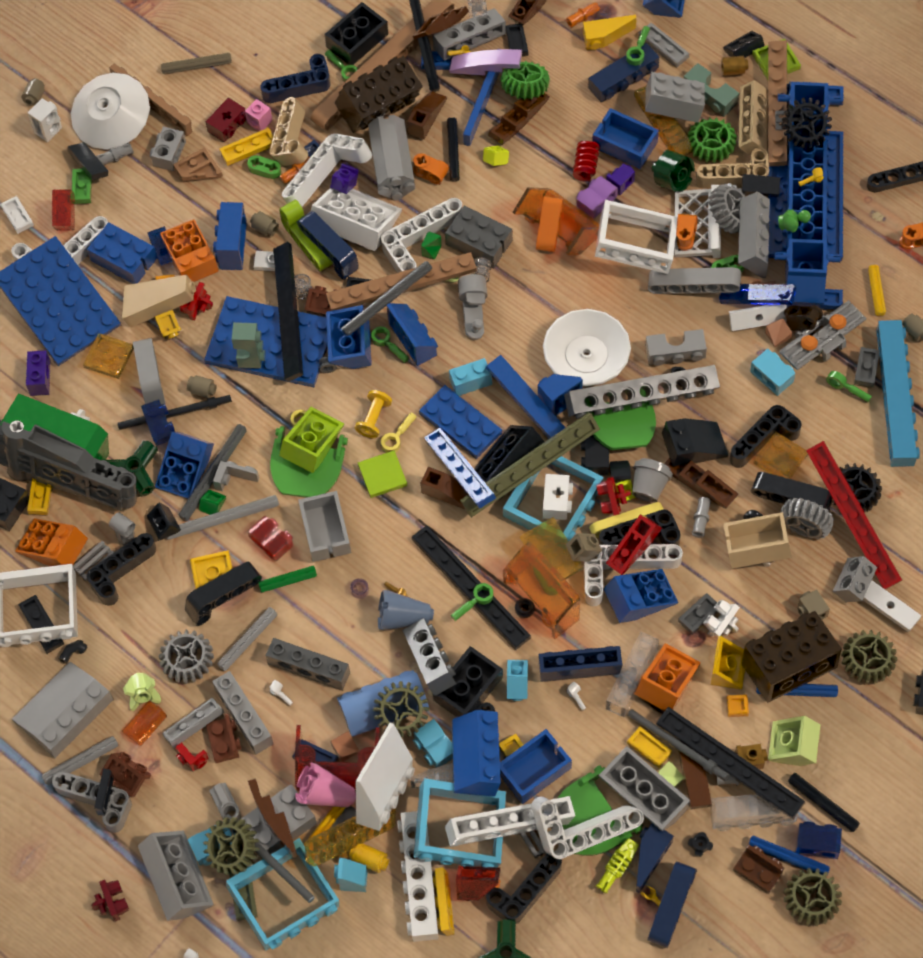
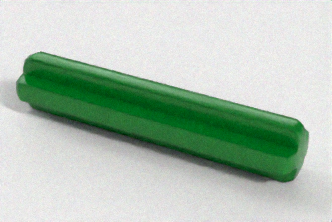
M309 566L258 582L261 592H266L317 576V572L314 566Z

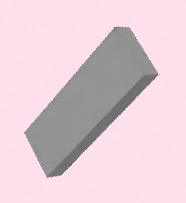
M650 23L647 25L650 31L645 42L676 68L689 58L690 54L654 24Z
M211 698L162 734L169 744L175 748L223 714L224 711Z

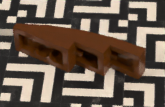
M466 6L429 17L412 37L415 40L446 30L459 22L469 11Z
M544 93V95H539V98H525V100L520 98L514 103L513 109L502 116L501 122L489 131L488 136L501 145L505 144L536 115L549 100L550 96Z
M669 457L664 463L670 468L674 478L725 509L739 495L709 470L705 472L693 461L685 465L672 466Z
M679 751L686 792H688L690 809L711 807L712 802L706 771L703 770V766Z
M256 778L249 780L248 784L255 803L268 828L293 858L298 857L284 812L276 814L270 795L261 797Z

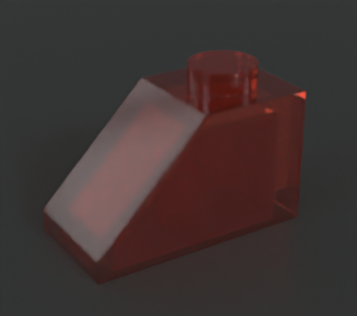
M458 866L456 875L457 900H480L499 884L501 867Z

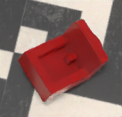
M182 742L175 747L178 753L176 755L178 761L182 765L187 764L192 771L204 767L209 759L205 750H202L194 757Z

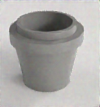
M642 458L639 461H635L632 495L647 502H657L667 482L671 480L673 473L667 465L652 459Z

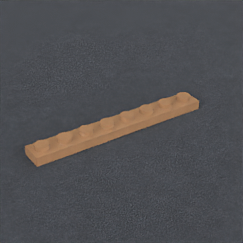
M787 40L768 42L769 167L788 165V135H783L787 130H775V111L787 110V102H777L778 94L787 95ZM781 115V116H779V118H783V117H787V116H786V115ZM779 122V126L787 124L785 122Z
M471 252L431 263L432 270L406 291L477 272ZM416 268L328 292L326 297L331 311L375 301Z

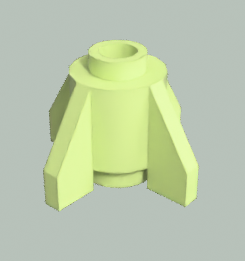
M145 673L132 675L123 688L124 694L130 696L129 705L131 711H135L139 703H146L149 700L158 704L161 702L160 695L154 688V679Z

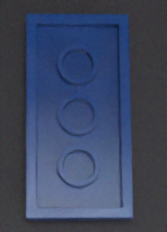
M446 385L419 410V414L436 428H441L451 440L476 459L502 434L500 427Z

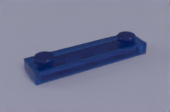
M740 284L738 292L720 293L719 301L721 304L793 305L797 288L794 284Z

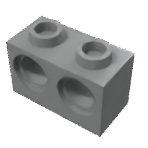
M167 127L162 128L161 133L157 135L155 147L150 151L153 166L171 171L175 170L173 164L178 162L186 144L184 131Z
M864 556L847 558L833 592L846 603L863 601L877 567Z

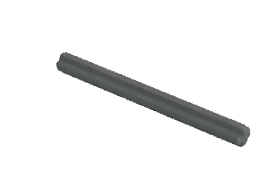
M428 261L423 262L341 328L342 332L346 336L352 334L387 304L431 271L432 266Z
M238 424L180 511L179 517L182 520L188 521L199 505L200 499L213 484L220 461H228L247 432L245 426Z

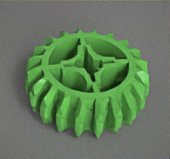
M533 61L521 62L520 69L504 68L501 76L502 89L507 94H510L511 97L516 96L517 99L539 98V95H544V92L547 91L550 83L549 74L545 67L540 66L539 63L534 64Z
M709 116L708 120L702 118L699 123L695 122L694 126H691L687 134V144L689 151L693 152V156H699V161L705 159L706 163L709 160H712L713 163L716 160L722 162L723 158L728 159L729 154L734 152L737 136L730 123L725 124L724 119L718 121L717 117L715 120H712ZM699 136L702 137L701 143L698 141ZM722 138L726 140L724 144L721 142Z

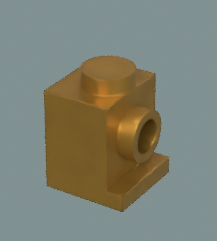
M761 744L736 746V754L758 769L764 768V761H768L766 749H762ZM756 754V757H750L749 755Z

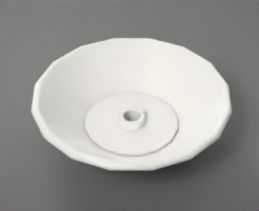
M109 73L97 76L85 84L74 99L71 110L72 127L79 139L92 148L110 150V148H117L135 139L146 125L150 111L148 94L139 81L127 74Z
M583 309L571 311L556 319L546 332L543 351L545 361L554 374L581 377L583 379V386L604 384L619 375L628 363L631 345L627 331L617 319L602 311Z

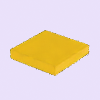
M229 550L190 559L196 589L233 569Z

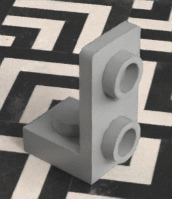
M220 461L213 484L215 490L223 492L224 486L228 485L230 481V475L254 482L259 481L258 471L253 467H242L231 461Z

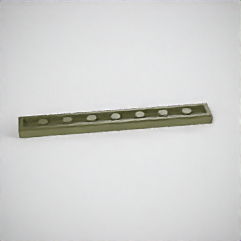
M588 412L487 481V486L496 497L487 505L479 509L469 495L462 498L460 501L468 515L472 518L599 431L600 428L592 414Z

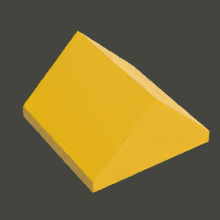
M718 636L710 685L740 690L743 687L745 669L742 666L744 649L722 636Z

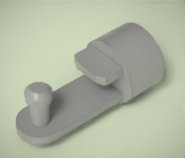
M470 274L458 280L459 299L463 303L465 334L472 340H478L484 334L482 304H485V299L488 296L487 283L484 276Z

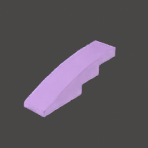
M484 50L453 56L450 73L485 75L486 71L502 72L503 68L520 69L522 50Z

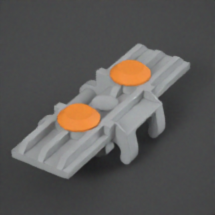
M848 300L829 315H823L816 322L817 325L813 330L797 331L795 333L796 339L781 349L779 353L796 370H799L820 353L823 355V361L826 362L831 358V351L837 347L839 350H843L846 347L844 336L867 318ZM821 325L824 327L813 336L809 335Z

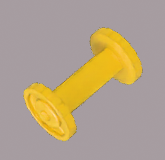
M370 390L367 397L372 404L364 422H356L354 429L362 436L377 438L380 431L375 427L382 407L391 406L392 398L384 392Z

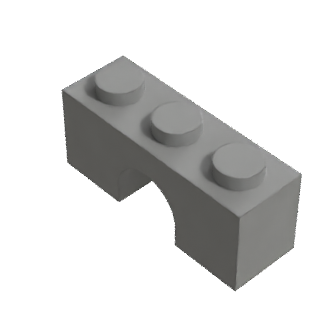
M703 329L684 331L683 343L679 346L670 345L666 340L665 334L646 336L645 347L649 365L659 366L664 363H681L688 360L699 361L706 358L707 347Z

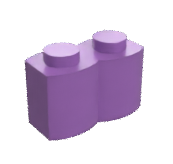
M600 176L597 179H593L587 189L581 190L578 193L576 206L590 217L595 218L602 212L605 200L614 201L618 194V188Z

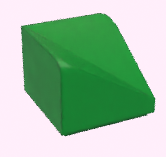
M427 232L421 244L422 256L433 260L436 259L442 246L441 235Z

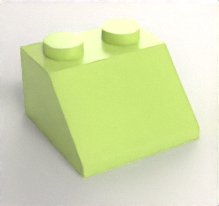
M806 716L773 721L768 760L796 766L816 764L821 724Z

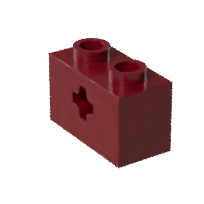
M228 97L205 122L207 132L225 143L228 138L234 135L238 127L246 122L245 107Z

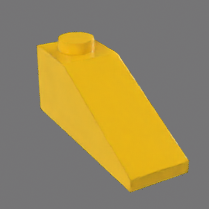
M636 15L583 22L586 50L604 48L636 29Z

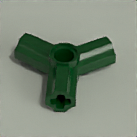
M143 440L135 453L127 459L105 460L111 465L123 467L135 475L136 489L140 496H147L155 489L152 480L145 470L158 451L157 447L151 442Z
M501 920L497 921V948L478 958H504L500 955L503 950L511 951L512 955L508 958L532 957L516 949V921Z

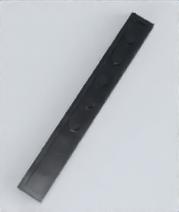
M286 242L274 248L273 254L284 380L289 382L304 374L292 244Z
M427 525L413 535L412 540L459 591L469 601L474 599V588L481 582ZM482 589L477 594L484 599L490 595V592ZM495 597L488 604H474V607L515 650L531 639V635Z
M670 707L665 710L656 722L660 728L707 760L711 759L717 763L718 767L727 772L732 778L791 819H794L804 806L805 801Z

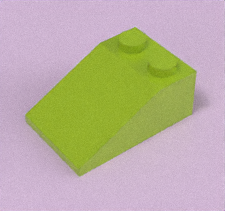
M310 407L283 439L279 456L314 473L323 462L344 427V423Z

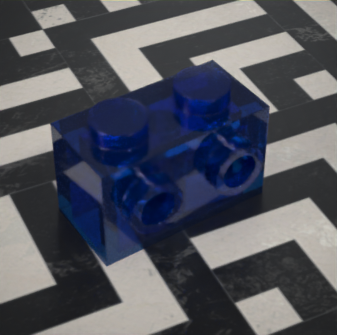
M158 399L142 405L141 408L155 445L158 446L169 442L171 432H175L172 421L168 422L166 415L169 414L166 404H161Z
M810 821L799 823L795 852L802 855L838 859L842 828H837L836 825L832 824L820 826Z

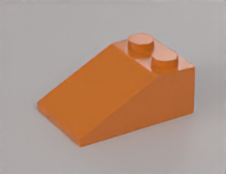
M665 643L642 676L635 695L664 711L668 707L674 710L701 662Z

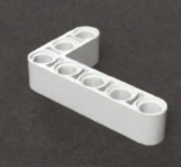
M341 134L329 135L283 190L282 197L287 204L296 199L303 206L341 159L365 163L372 157L371 150L362 138Z
M448 199L382 234V250L397 273L416 268V263L406 248L423 240L428 231L436 233L450 226L462 209V202L459 199Z
M95 217L63 245L77 265L89 255L87 248L107 225L108 221L105 217ZM17 243L12 247L11 251L14 260L17 261L31 252L32 249L24 243Z
M651 544L629 569H675L681 565L683 551L680 546L675 544ZM600 545L602 551L597 555L598 558L592 559L590 562H584L585 601L590 606H598L602 602L603 569H613L606 562L618 545ZM656 555L658 558L651 559L649 556ZM669 555H676L677 558L672 559ZM594 573L597 574L598 577L591 578L589 575ZM597 592L599 595L591 596L589 593Z
M540 796L535 798L531 805L543 849L547 854L556 859H563L637 828L644 820L642 811L631 805H624L564 830L557 806L553 801ZM547 804L546 810L542 812V806ZM633 812V817L629 820V815ZM615 820L614 826L610 828V823ZM553 824L551 831L548 832V826ZM596 828L595 834L591 836L592 830ZM577 835V841L572 844L573 838ZM558 843V849L553 852L554 846Z

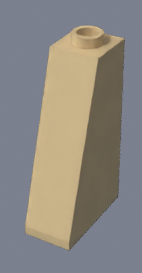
M187 275L125 285L122 319L130 327H134L157 315L191 302L196 291L195 283Z

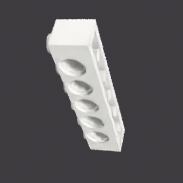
M570 796L552 799L551 801L557 806L562 825L569 824L575 817ZM532 803L451 818L445 826L450 847L538 830L531 808ZM547 804L542 806V812L546 810Z
M417 811L401 813V820H397L398 833H403V840H399L400 853L405 855V860L401 861L402 874L406 873L407 881H403L404 894H408L409 901L405 902L406 915L410 914L411 922L407 923L408 936L412 935L413 942L439 939L431 861L424 862L425 859H412L410 857L414 852L415 839L409 838L408 835L411 832H416ZM428 825L426 828L425 846H429ZM416 872L423 874L422 878L418 880L413 879L412 875ZM417 893L425 895L422 900L414 899V895ZM424 913L427 915V918L424 921H418L416 916Z

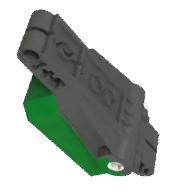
M18 393L2 421L0 420V464L6 466L7 473L11 478L19 481L29 480L31 482L32 478H34L39 483L50 484L52 488L82 495L120 511L122 508L128 509L136 504V477L127 469L116 467L105 461L109 456L108 433L100 425Z

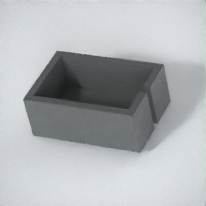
M464 205L445 232V240L447 246L463 254L471 252L474 259L495 268L502 257V252L505 253L513 241V229Z

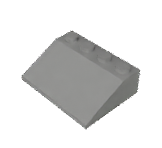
M69 662L12 720L56 758L113 701L110 692L95 678L72 662Z

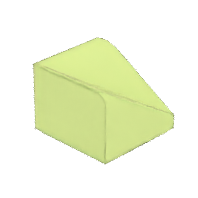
M670 761L658 772L675 788L684 780V776Z

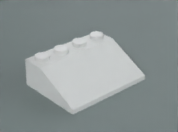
M330 188L312 205L311 211H314L340 237L351 243L359 244L368 250L375 251L381 245L382 234L393 227L402 212V208L355 189L344 194Z
M389 723L356 780V823L380 831L383 824H387L390 811L396 808L399 795L405 792L407 781L413 778L415 772L413 758L393 723Z

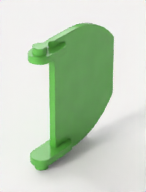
M640 388L641 396L646 397L645 390ZM585 398V405L591 407L590 400ZM644 403L642 407L631 409L630 406L624 407V410L619 412H612V409L606 410L605 414L594 416V413H591L600 428L593 436L610 450L646 447L655 432L656 416L653 406H649V403Z
M280 426V428H276L275 435L278 438L274 440L270 469L277 489L283 495L304 498L327 493L334 486L341 473L345 455V448L343 447L348 444V438L340 434L337 449L330 448L320 466L314 473H311L279 456L285 436V427Z
M597 766L594 769V773H588L578 779L558 796V798L570 796L575 817L569 824L562 825L564 830L612 811V808L594 783L595 780L600 778L599 774L605 767ZM615 820L610 823V828L614 826ZM643 824L575 854L591 856L610 851L622 844L627 838H631L633 836L632 833H641L643 831ZM596 828L592 830L591 836L595 834ZM577 835L573 838L572 844L577 841Z

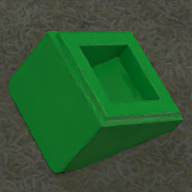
M208 490L200 499L199 510L209 515L218 513L226 500V496Z

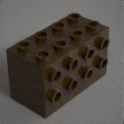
M404 56L400 58L394 57L388 61L387 65L375 67L372 73L360 75L357 81L345 83L334 103L351 131L355 133L366 129L368 124L377 117L383 116L385 118L389 114L396 113L405 105L408 106L415 102V98L420 95L419 92L423 86Z
M813 611L802 614L793 622L788 621L784 623L781 628L775 631L770 630L766 632L763 637L757 640L752 639L748 641L744 647L742 666L766 702L769 703L836 669L842 648L817 612Z

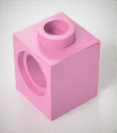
M257 99L245 110L247 124L258 131L264 130L273 121L271 109Z

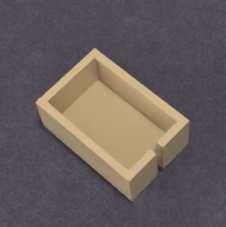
M783 512L723 523L732 569L792 558Z

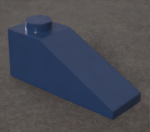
M653 823L649 828L645 827L639 836L641 844L636 892L639 894L674 839L672 834L665 830L661 831Z

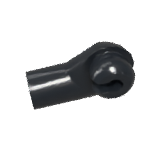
M76 640L66 645L58 659L67 664L74 652L84 653L88 646L82 640Z

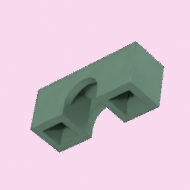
M697 63L684 75L683 79L705 83V103L714 112L724 117L738 104L739 92L726 83L717 89L710 88L708 85L711 84L712 73Z
M233 322L232 343L233 348L237 349L236 360L238 368H261L262 361H265L266 352L263 350L264 343L261 340L262 334L261 331H258L257 323Z

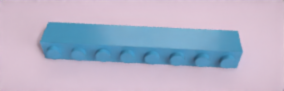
M902 320L878 321L876 333L878 350H880L879 362L891 467L915 466L916 459L920 457L919 447H916L915 441L918 440L917 430H914L913 426L916 422L915 412H912L911 408L914 405V397L910 395L912 380L908 378L910 362L906 361L908 345L904 344L906 328L902 327Z

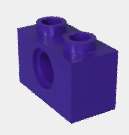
M46 350L27 351L26 387L30 396L49 395L51 361Z

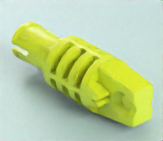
M627 838L616 849L605 866L606 872L598 884H596V887L601 889L600 891L603 893H608L616 878H621L631 863L639 846L632 839Z

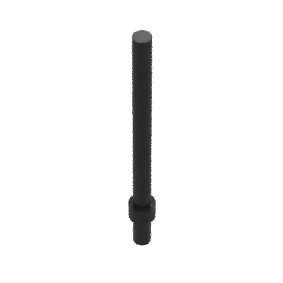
M230 395L218 398L214 396L207 398L206 401L118 422L117 424L119 430L206 408H217L218 405L232 402Z

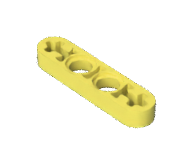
M655 502L591 524L589 529L591 534H595L596 538H599L601 531L606 528L636 519L640 514L647 515L664 509L660 502Z

